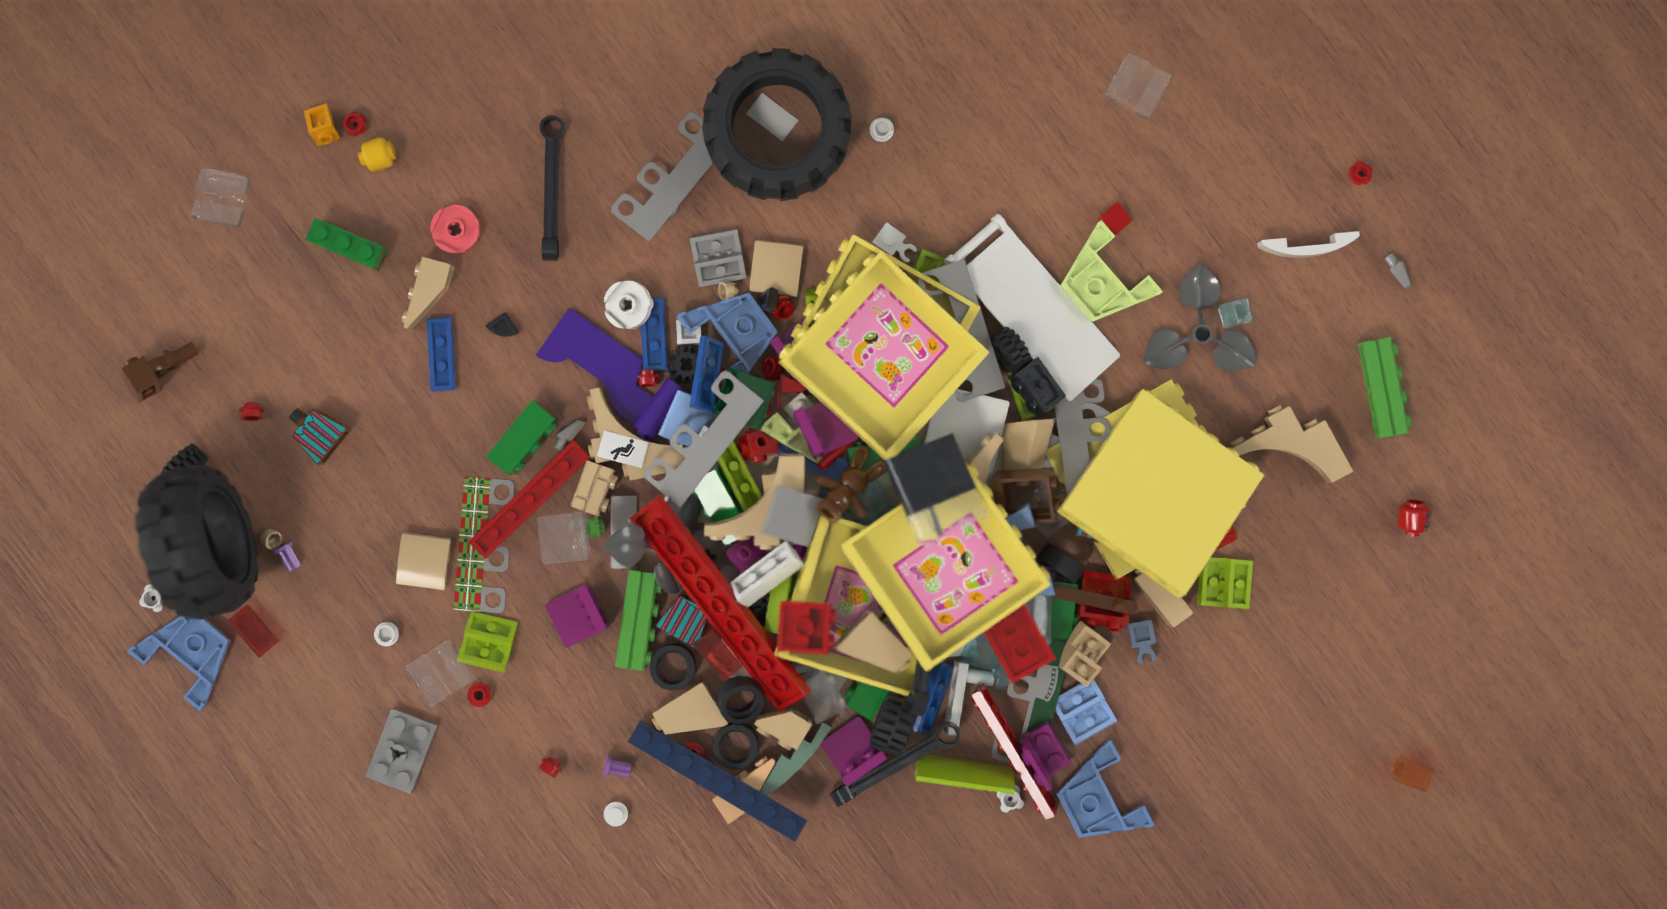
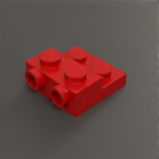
M1085 570L1082 574L1081 590L1130 600L1132 577L1122 576L1116 580L1113 574ZM1078 604V622H1083L1091 629L1101 625L1106 626L1108 631L1119 632L1121 628L1125 629L1128 624L1129 614Z
M780 601L777 651L829 654V649H834L835 634H830L831 624L836 623V609H832L831 603Z

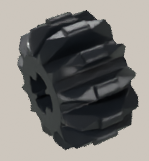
M691 344L688 346V352H685L684 346L680 345L679 350L681 354L672 350L671 354L676 359H667L668 364L675 366L667 369L668 373L677 371L672 379L676 382L682 376L681 384L684 386L687 383V378L690 379L692 385L694 381L698 349L692 354L694 346ZM692 359V370L686 369V371H683L684 365L682 361Z

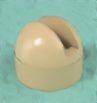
M733 281L719 283L718 292L721 300L738 295L739 290L735 289L737 287L736 283Z
M266 529L260 535L261 543L264 547L274 550L280 546L282 535L274 529Z

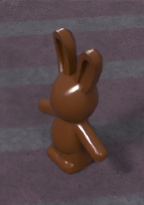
M865 446L858 447L854 452L850 467L842 473L840 482L822 475L816 478L818 485L832 489L817 505L818 513L831 523L838 522L850 504L857 515L864 518L867 515V511L857 495L865 491L868 483L878 479L886 472L883 461L876 462L865 472L861 470L868 456V449Z

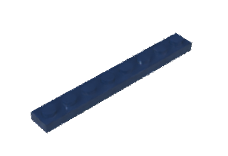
M643 721L638 723L628 740L630 744L794 842L797 841L808 822L804 817Z

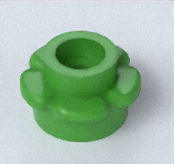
M596 515L593 518H587L589 537H597L599 539L600 534L605 531L603 519H598Z

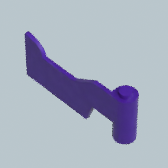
M570 308L536 354L537 357L549 362H561L568 357L602 381L616 412L637 427L635 433L645 440L648 437L654 439L661 429L677 390L687 392L669 378H666L654 397L638 387L637 376L640 375L643 360Z

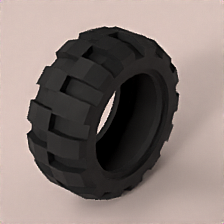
M772 48L770 52L758 53L756 50L740 57L741 61L732 67L727 66L715 79L716 84L712 91L708 92L703 107V137L712 163L717 167L721 176L734 188L737 187L746 192L748 196L766 200L768 198L786 201L798 199V196L810 191L813 193L827 183L828 178L835 171H838L846 157L851 137L852 118L849 101L845 97L842 85L833 72L829 73L821 66L820 61L806 53L802 56L792 53L791 49ZM772 85L789 86L803 92L815 104L822 121L820 136L812 150L802 159L784 166H769L751 159L740 149L733 135L735 115L742 102L758 89Z
M189 465L159 474L145 485V489L140 492L137 500L139 512L135 514V530L138 532L139 537L137 545L141 561L144 560L147 569L146 575L153 589L159 592L160 600L169 610H175L176 615L196 620L236 611L252 597L255 591L254 583L258 581L259 567L256 558L258 550L248 511L245 510L241 502L242 498L235 486L229 484L228 477L220 470H214L213 467Z

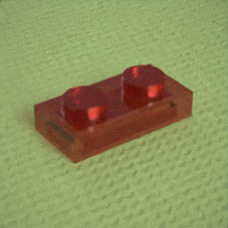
M245 605L227 621L258 658L262 657L279 642L249 605Z
M711 628L692 644L724 682L743 667Z

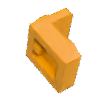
M327 103L304 111L308 132L317 146L330 144L340 139L339 133L334 127L331 110Z

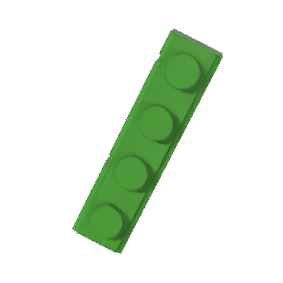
M1391 337L1358 343L1375 439L1409 433L1408 428L1411 427V418L1408 413H1405L1404 404L1407 403V396L1405 390H1401L1399 380H1402V370L1399 365L1396 366L1395 356L1398 355L1396 343L1392 342Z
M629 570L615 667L644 671L646 665H650L653 651H648L650 641L654 642L656 627H652L653 617H658L660 603H655L656 594L662 591V588L655 580L654 572Z

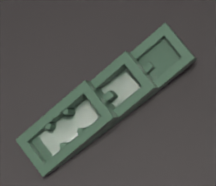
M823 720L812 740L810 741L804 737L798 749L794 750L791 757L782 752L761 787L760 792L769 795L793 776L817 750L832 725Z

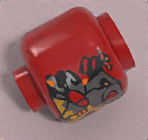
M1408 499L1406 503L1400 505L1397 523L1398 527L1405 531L1406 535L1417 537L1420 536V533L1429 530L1431 509L1426 505L1425 501Z

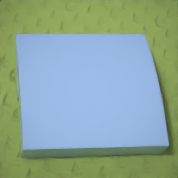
M677 390L658 435L670 439L681 425H687L699 435L703 426L710 427L718 415L714 412L706 413L690 407L691 394ZM682 432L678 435L677 442L690 446L692 437L688 432Z
M1094 679L1088 687L1081 683L1058 697L1055 711L1075 746L1117 723V719Z

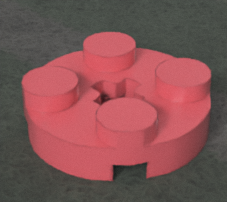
M451 205L442 208L434 215L431 221L430 229L434 242L445 252L451 254L466 253L475 246L479 239L480 222L475 214L464 206ZM460 223L461 233L452 236V231L449 229L450 226Z

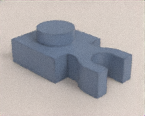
M1152 619L1128 623L1127 629L1131 648L1138 647L1136 655L1137 664H1143L1142 655L1144 653L1150 654L1152 662L1157 661L1156 654L1150 647L1151 644H1156Z

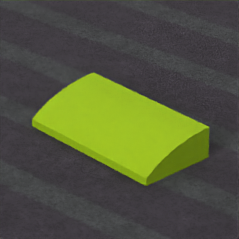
M929 754L915 762L914 774L916 781L1014 794V771L1009 765Z

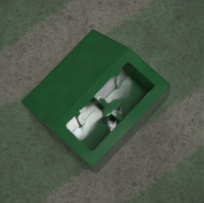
M728 366L727 371L764 400L745 424V426L761 430L767 418L769 402L774 396L775 383L753 372ZM725 378L720 392L722 394H730L734 389V384L732 380ZM719 397L714 410V413L717 415H719L727 405V403Z

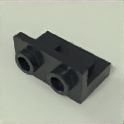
M1039 357L1034 358L1018 372L1008 377L1013 390L1021 395L1025 401L1026 408L1035 416L1048 412L1066 397Z

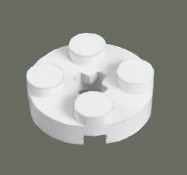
M620 281L613 284L604 297V303H606L605 315L609 322L618 328L636 329L647 321L654 306L649 291L642 284L635 281ZM624 300H632L631 310H624Z

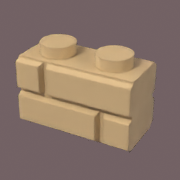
M587 460L571 507L596 516H600L601 512L606 513L610 503V499L607 498L610 489L614 490L618 481V476L615 475L616 470Z

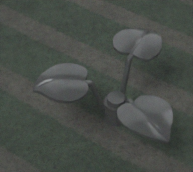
M1200 264L1190 270L1184 277L1179 290L1180 299L1185 306L1192 307L1197 305L1199 323L1192 328V336L1180 340L1179 335L1174 330H1158L1151 336L1147 344L1144 362L1147 365L1159 369H1170L1181 365L1188 355L1187 349L1182 344L1192 342L1193 340L1200 344H1205L1209 341L1218 344L1213 350V359L1221 369L1236 371L1256 365L1253 346L1243 333L1236 330H1227L1223 333L1220 341L1213 337L1212 329L1207 324H1204L1201 305L1204 307L1212 306L1219 299L1221 292L1218 280L1204 265Z
M691 493L681 507L671 501V497L667 499V503L684 523L685 527H690L694 524L701 510V501L698 497ZM628 525L621 528L602 545V548L616 562L624 566L635 565L643 556V548H647V550L656 554L644 538V530L637 525ZM663 561L656 564L654 577L657 584L666 592L679 593L683 587Z

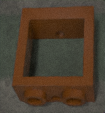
M1054 467L996 471L991 478L995 505L1000 504L1007 515L1013 514L1017 510H1012L1008 482L1045 480L1050 508L1031 509L1035 523L1056 522L1060 515L1057 510L1063 502L1061 498L1058 499L1059 477L1055 476Z

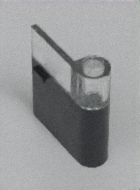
M953 433L883 461L918 546L924 544L925 548L939 543L938 537L988 517Z

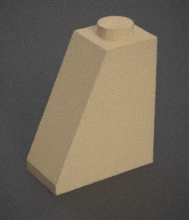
M1053 419L1004 424L1002 433L1004 437L1002 442L1004 470L1043 468L1054 425ZM1030 481L1016 482V486L1030 485Z
M1138 569L1135 570L1136 575L1132 579L1166 625L1174 628L1193 614L1181 597L1177 598Z
M866 611L834 644V649L894 673L903 671L910 664L909 659L913 656L882 622L869 611Z
M704 680L653 712L654 718L652 719L659 732L663 730L665 734L723 727L729 723L721 715L717 701Z

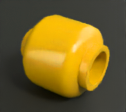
M383 137L363 142L361 145L362 152L358 153L362 167L367 166L371 172L390 168L393 165V160L396 159V153L391 141H386Z

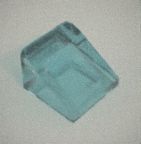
M1247 298L1219 305L1224 328L1253 322Z

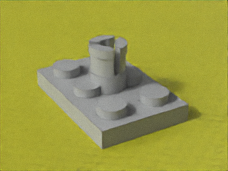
M392 708L365 777L412 794L438 724Z

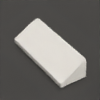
M785 541L731 581L730 585L733 588L737 601L749 607L802 568L804 563L790 542Z

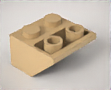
M789 707L779 712L777 710L760 714L756 718L754 725L758 726L757 731L768 738L770 735L776 737L779 740L778 744L787 750H791V748L797 750L812 725V719L795 708Z

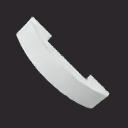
M1359 231L1335 233L1329 236L1330 244L1287 247V239L1279 238L1261 240L1257 245L1259 249L1274 255L1289 258H1308L1324 255L1344 247L1358 238L1360 234Z

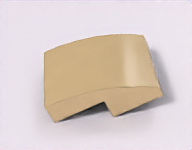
M756 239L749 291L763 293L773 287L778 290V295L797 297L804 245Z
M403 532L399 548L396 584L444 590L447 582V566L450 561L451 538Z
M1080 621L1065 645L1059 667L1088 687L1102 669L1097 662L1111 643Z

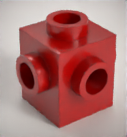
M749 428L745 430L746 433L739 437L738 450L743 455L744 461L753 460L754 464L768 460V456L779 452L776 439L761 430Z

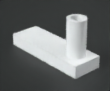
M954 660L945 722H953L959 727L966 683L979 685L985 683L986 686H992L994 683V672L968 668L969 664ZM943 728V733H945L948 736L956 737V733L953 728Z

